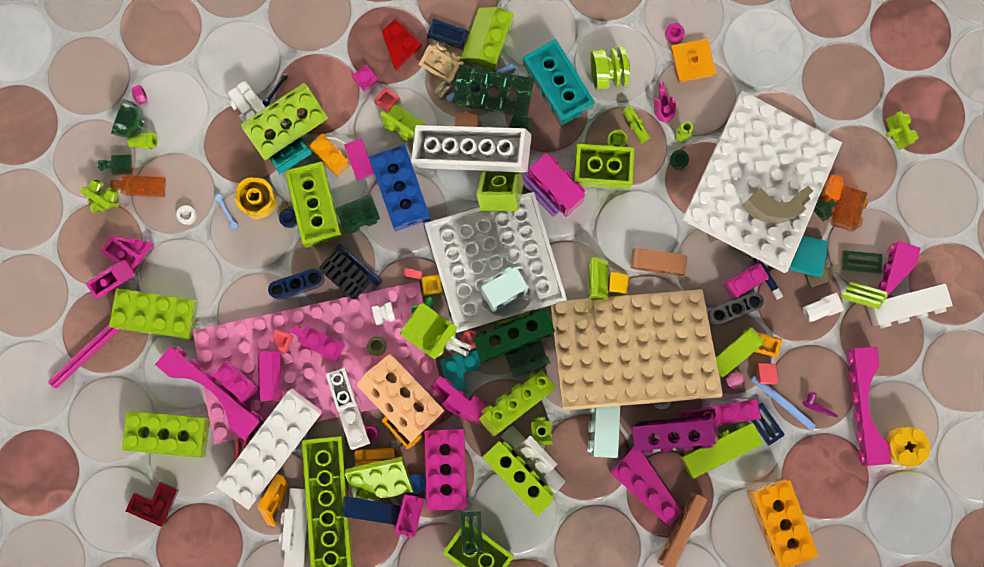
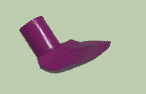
M809 392L807 400L802 402L805 407L835 418L838 417L834 412L815 402L817 396L815 392Z

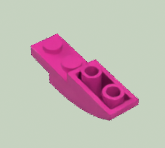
M441 376L432 383L431 387L445 398L441 403L442 406L460 418L484 426L479 420L483 415L481 411L487 407L486 402L482 398L474 396L468 400L462 391H457L448 379Z
M758 399L678 412L679 418L716 415L717 425L761 419Z

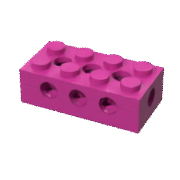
M464 429L425 430L427 511L467 509ZM448 444L451 452L448 455H443L440 452L441 445ZM443 464L451 466L450 474L444 475L441 472ZM443 484H449L452 487L450 494L442 493L441 487Z

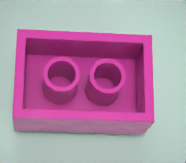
M546 153L529 168L528 176L560 208V212L565 217H568L583 203L586 196L584 194L585 190L579 183L575 184L571 180L572 176L565 169L562 170L558 166V161L552 155L549 157Z

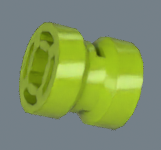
M614 130L607 139V146L625 147L627 143V135L621 130Z

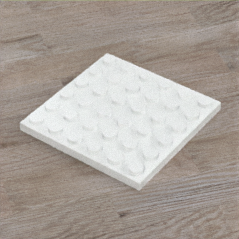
M534 192L521 195L518 211H481L479 207L424 223L453 323L458 327L456 333L567 301ZM508 267L512 269L517 267L528 286L527 294L493 314L481 294L483 282L491 277H494V279L498 278L501 275L500 272Z

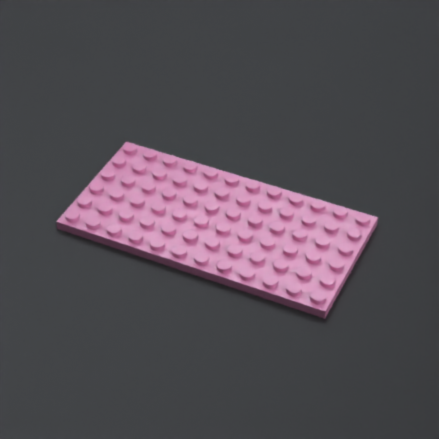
M419 281L363 293L356 300L344 297L193 330L198 363L202 365L200 369L205 373L208 371L214 375L223 363L228 361L258 386L257 353L261 351L280 352L282 399L291 388L323 411L315 422L340 417L326 374L345 368L360 411L365 412L378 409L357 384L369 370L389 354L404 367L431 397L441 395L431 387L432 383L439 377L436 359L400 335V331L412 316V306L423 303ZM391 302L396 321H384L383 324L376 325L372 307L377 305L382 307L385 303ZM293 326L302 330L305 326L311 327L345 344L337 362L297 342L299 337L290 333ZM274 329L294 336L287 354L281 352L276 346L273 338ZM373 337L383 338L387 345L384 354L380 356L370 354L367 349L368 341ZM217 379L215 380L220 386L222 385V382H219ZM203 386L213 443L220 444L242 439L229 428L225 410L218 398ZM257 390L250 400L246 402L245 407L250 411L254 409L261 415L259 419L263 421L262 426L280 401L259 402ZM261 426L256 430V432L252 436H255V434L258 432Z

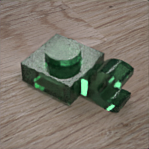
M111 155V161L97 160V169L100 171L111 170L113 176L133 175L132 156Z
M833 198L828 202L821 199L816 203L813 211L823 222L834 214L831 210L837 203Z

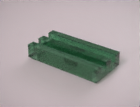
M843 251L842 270L882 273L883 254ZM848 256L877 258L878 261L848 259ZM848 263L877 266V268L848 266Z
M481 511L461 512L463 553L483 552ZM465 516H469L471 549H467ZM473 516H477L479 548H475Z

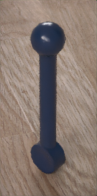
M286 73L282 74L281 79L267 99L263 100L262 104L264 106H269L271 98L283 81L287 79L288 75Z

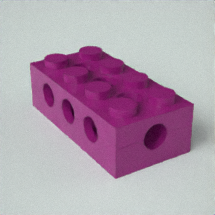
M716 415L639 421L632 427L635 451L641 450V453H652L654 449H660L661 452H669L677 447H680L681 450H691L693 446H701V449L713 448V445L719 439ZM692 430L698 431L700 436L694 435ZM673 432H677L680 438L675 437ZM653 433L657 434L660 439L655 438Z

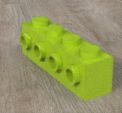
M543 370L537 374L533 371L525 378L527 382L523 385L519 382L511 388L512 393L507 396L504 393L496 400L498 404L494 407L490 404L481 411L483 415L479 420L492 437L496 436L556 389Z
M744 421L735 426L736 429L731 432L725 430L719 433V439L713 445V448L701 449L700 446L695 449L693 446L691 450H684V455L680 456L689 477L694 479L763 445L764 443L754 423Z

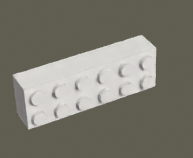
M416 125L411 163L418 168L527 173L531 134L525 128Z
M291 388L216 487L249 510L323 411Z

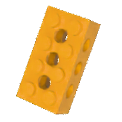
M784 479L748 492L776 567H792L819 557L790 480ZM777 500L779 506L774 510L773 503ZM784 519L786 525L781 529L780 522ZM792 538L793 544L788 548L787 542Z

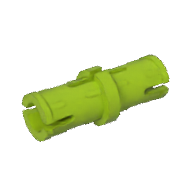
M633 106L625 108L622 113L630 124L629 128L635 132L640 143H645L651 139L643 125V120L639 119Z
M684 121L677 128L675 134L677 142L681 143L682 140L684 142L691 136L693 124L690 121L686 123Z

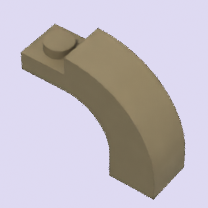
M806 186L791 201L779 202L772 199L760 188L741 206L760 221L772 224L784 223L794 219L806 210L804 205L811 199L809 195L813 190Z

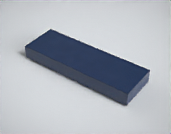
M344 496L341 517L397 525L400 505Z

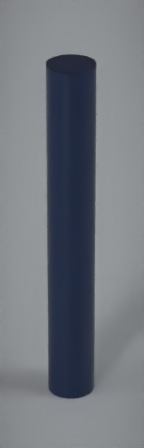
M339 243L335 249L359 267L377 286L382 283L383 280L343 245Z

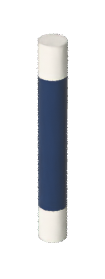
M751 256L754 263L757 264L759 262L769 276L766 283L776 300L782 298L783 295L765 264Z

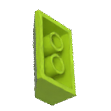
M498 7L479 8L461 60L496 71L514 22V13Z

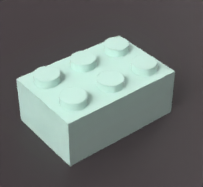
M508 267L500 272L501 275L498 278L494 279V277H491L483 282L481 294L493 314L527 294L528 286L517 267L513 269Z
M620 406L589 408V413H592V420L588 422V432H591V440L587 442V452H590V456L618 458Z

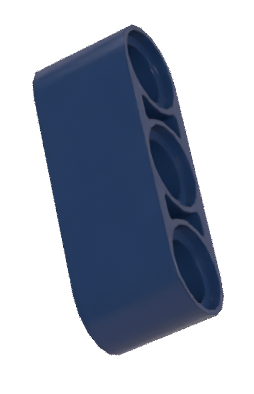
M309 269L273 281L268 286V293L276 300H284L321 287L325 279L318 269ZM313 274H319V280L316 283H311L310 281ZM295 280L301 281V286L298 289L292 288V283ZM277 286H282L283 290L280 295L274 294V289Z

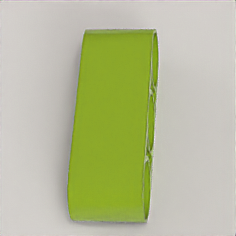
M753 327L745 331L716 356L718 372L721 377L727 375L765 343Z

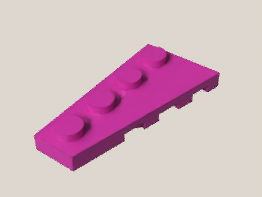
M633 446L610 473L667 526H670L682 511L644 454L641 453V450L635 451V446Z

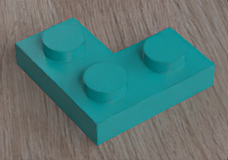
M471 351L467 356L460 354L440 360L444 378L448 379L457 391L460 390L464 394L468 393L463 374L482 369L477 351Z

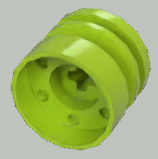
M624 46L618 47L617 52L614 47L610 48L609 57H607L605 49L591 51V73L595 90L609 89L611 79L615 87H619L620 82L622 86L629 85L630 63Z

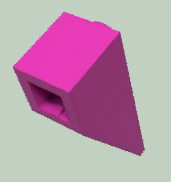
M900 241L890 245L887 251L888 261L882 269V274H884L883 280L879 283L877 289L887 292L888 296L916 267L921 248Z

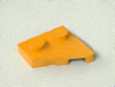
M276 474L274 479L269 482L268 490L258 503V509L267 525L275 527L277 522L273 519L276 508L281 509L288 487L284 476Z

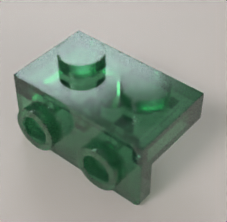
M371 194L335 208L344 233H354L360 229L359 227L364 225L372 226L380 219Z

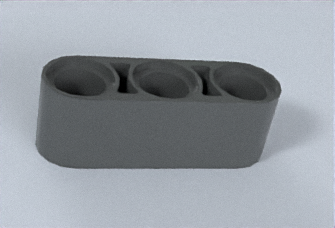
M754 292L719 305L708 312V320L713 325H720L758 310L764 304L763 296ZM750 297L756 299V307L750 305ZM733 304L739 307L738 314L732 311L731 307ZM715 311H719L722 314L720 321L714 318Z

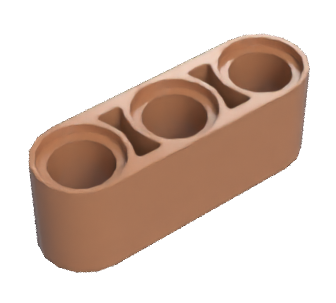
M634 248L632 250L630 268L685 276L687 256Z

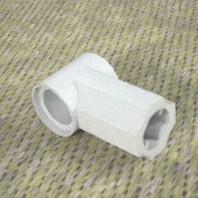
M838 293L821 298L820 301L802 307L804 317L808 323L824 316H831L844 311Z

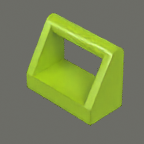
M592 257L589 260V299H608V261L597 257Z

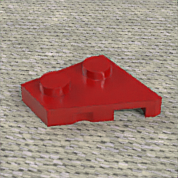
M396 19L382 31L393 67L397 71L421 47V43Z

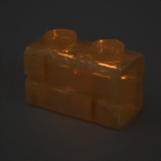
M848 186L843 187L840 200L835 207L831 225L848 231L860 228L863 222L862 210H865L868 205V199H866L867 192Z

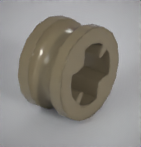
M443 81L435 89L434 94H438L439 99L442 100L450 93L452 87L447 86V82Z

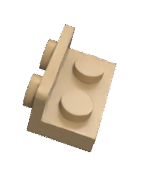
M439 43L428 45L419 65L451 84L460 67H463L465 62L461 61L462 58L455 53L450 54L445 51L446 48Z

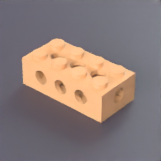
M391 354L369 370L357 384L362 392L410 442L416 439L445 411Z

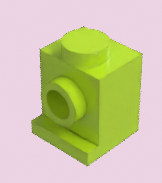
M546 417L534 418L535 422H530L532 438L539 445L553 444L551 421H546ZM539 428L545 429L544 435H539Z

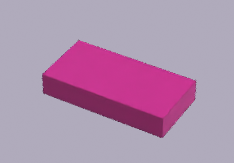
M362 138L344 144L356 179L360 180L374 175L375 173Z

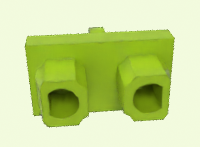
M900 111L886 119L890 132L885 135L887 138L893 137L899 150L915 143V140L919 138L916 131H910L908 124L911 123L909 114H903Z
M92 179L88 187H82L80 193L89 198L87 203L91 204L90 211L97 213L99 210L105 212L106 209H111L112 207L118 208L120 202L117 201L119 192L115 189L107 188L105 193H103L101 190L104 183L98 179Z

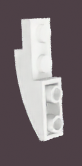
M345 368L326 374L350 449L354 450L370 444L366 426Z

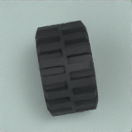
M334 250L319 267L320 271L355 300L371 283L370 278L359 267L337 250Z

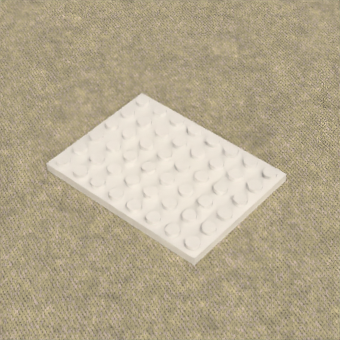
M742 91L682 221L786 273L789 270L842 142ZM806 186L813 190L809 195L811 199L804 205L806 210L794 219L784 223L772 224L760 221L741 206L760 188L772 199L779 202L791 201Z

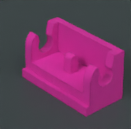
M407 493L404 495L395 534L415 537L425 498Z

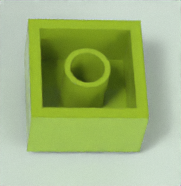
M482 171L477 192L480 210L518 211L524 185L522 172Z

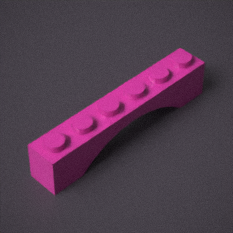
M170 346L155 363V366L168 377L190 379L209 389L223 406L229 428L243 440H249L263 423L259 419L261 415L254 409L250 411L245 407L246 402H242L238 397L234 398L230 394L231 391L223 384L220 386L215 382L216 378L213 377V374L208 371L207 373L203 372L200 369L202 365L194 359L190 361L183 349Z
M878 347L850 349L847 354V362L851 368L849 373V381L853 386L851 399L855 403L853 417L855 423H857L856 440L860 446L858 459L862 466L891 464L889 444L876 429L869 409L870 385L874 374L880 366Z

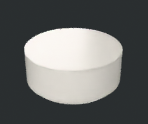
M183 205L177 210L176 217L182 224L190 225L195 222L197 213L191 206Z

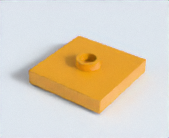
M708 38L671 46L679 83L716 75Z

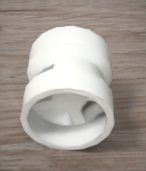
M391 302L385 303L382 307L378 305L372 307L376 325H381L384 321H396Z

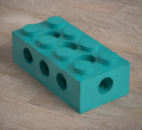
M556 39L523 57L524 68L560 126L565 125L593 108L594 99ZM550 65L552 69H547L544 66ZM555 81H560V82H562V84H561V85H557V84H555L554 82H555ZM569 96L572 98V100L567 101L564 99V97Z

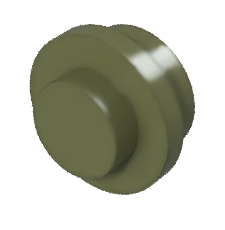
M373 337L367 343L369 353L374 356H380L386 351V342L381 337Z

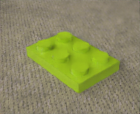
M403 457L345 469V476L353 498L374 501L413 492V486Z

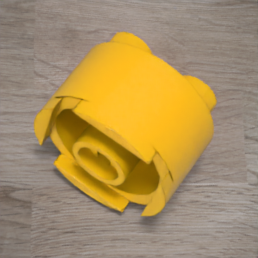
M246 178L236 188L235 202L238 208L250 218L256 220L265 218L275 210L278 204L275 190L264 179ZM256 195L259 198L257 201H255L254 196Z
M897 427L890 430L884 439L889 444L891 461L896 465L918 466L930 456L929 440L920 429Z

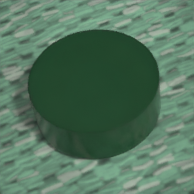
M683 150L674 151L669 159L670 165L677 170L685 168L689 163L688 154Z

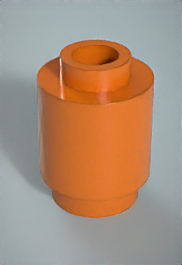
M837 175L828 176L820 196L823 202L827 204L839 202L844 187V179Z

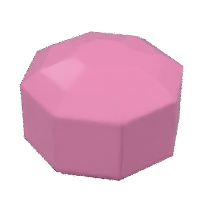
M734 370L726 375L725 382L728 387L737 389L743 386L745 378L743 373Z

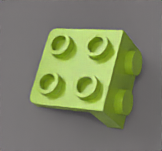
M421 303L400 331V335L436 359L437 356H441L444 352V346L447 342L454 338L458 327Z

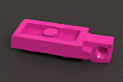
M293 326L290 332L299 337L297 342L301 343V345L337 362L345 347V344L311 327L305 326L302 330Z

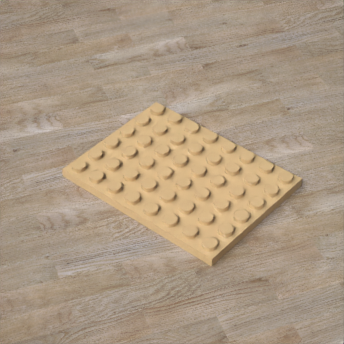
M703 289L608 297V299H576L559 302L550 306L552 324L555 329L554 342L562 410L722 397L723 393Z

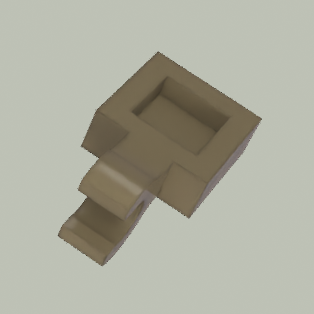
M839 264L826 269L824 267L821 278L805 274L809 287L813 288L830 282L828 276L841 272Z

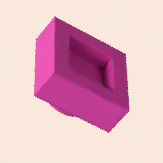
M365 65L352 75L363 92L378 82V78L368 65Z

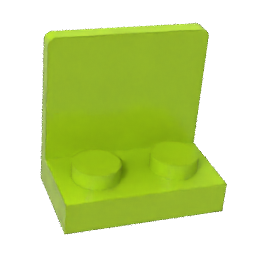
M394 104L388 114L384 111L380 113L382 123L384 124L383 127L391 133L393 131L398 133L399 138L406 143L409 141L414 143L416 125L426 126L424 122L397 104Z

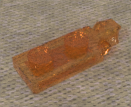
M124 176L122 180L110 181V188L121 190V194L127 196L165 197V177Z

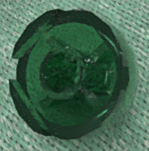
M123 98L110 134L125 138L133 136L137 130L141 131L145 120L141 119L142 111L140 107Z

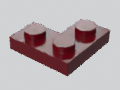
M159 482L152 499L138 493H133L125 512L162 527L179 489Z

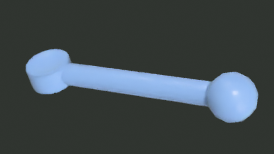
M217 194L215 196L216 201H219L226 216L228 217L230 221V227L232 229H237L238 224L234 222V220L232 219L228 209L226 208L222 200V195Z

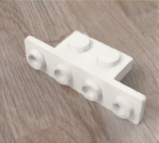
M513 425L501 435L504 441L554 493L564 485L565 480L554 469L557 463L531 435L525 439Z
M290 489L288 508L285 509V513L282 512L281 524L284 525L283 533H280L279 545H282V550H285L284 567H304L308 521L305 489Z

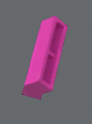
M258 352L259 402L281 401L280 352Z

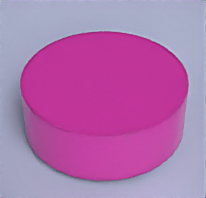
M678 23L670 24L665 32L666 39L671 43L680 42L685 34L684 28Z

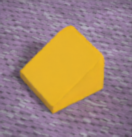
M610 272L608 292L627 294L629 275Z

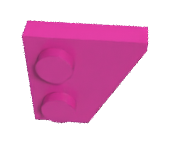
M111 236L100 252L115 263L125 260L134 273L155 244L149 241L145 242Z

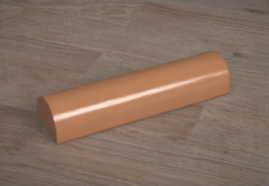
M693 492L690 493L657 563L664 567H676L707 502L706 498Z

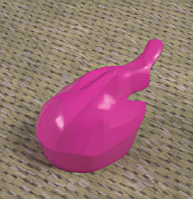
M659 82V100L656 97L654 98V113L659 121L669 122L676 114V101L672 96L669 101L664 82Z

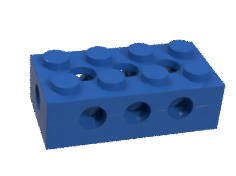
M402 145L370 156L369 159L394 231L396 232L431 220L406 146ZM392 168L399 169L395 174L389 173ZM399 185L405 187L401 192L395 190ZM404 203L411 204L409 209H402L401 207Z

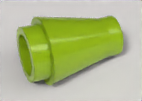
M147 131L134 136H128L127 143L129 147L152 150L157 147L158 138L155 132Z

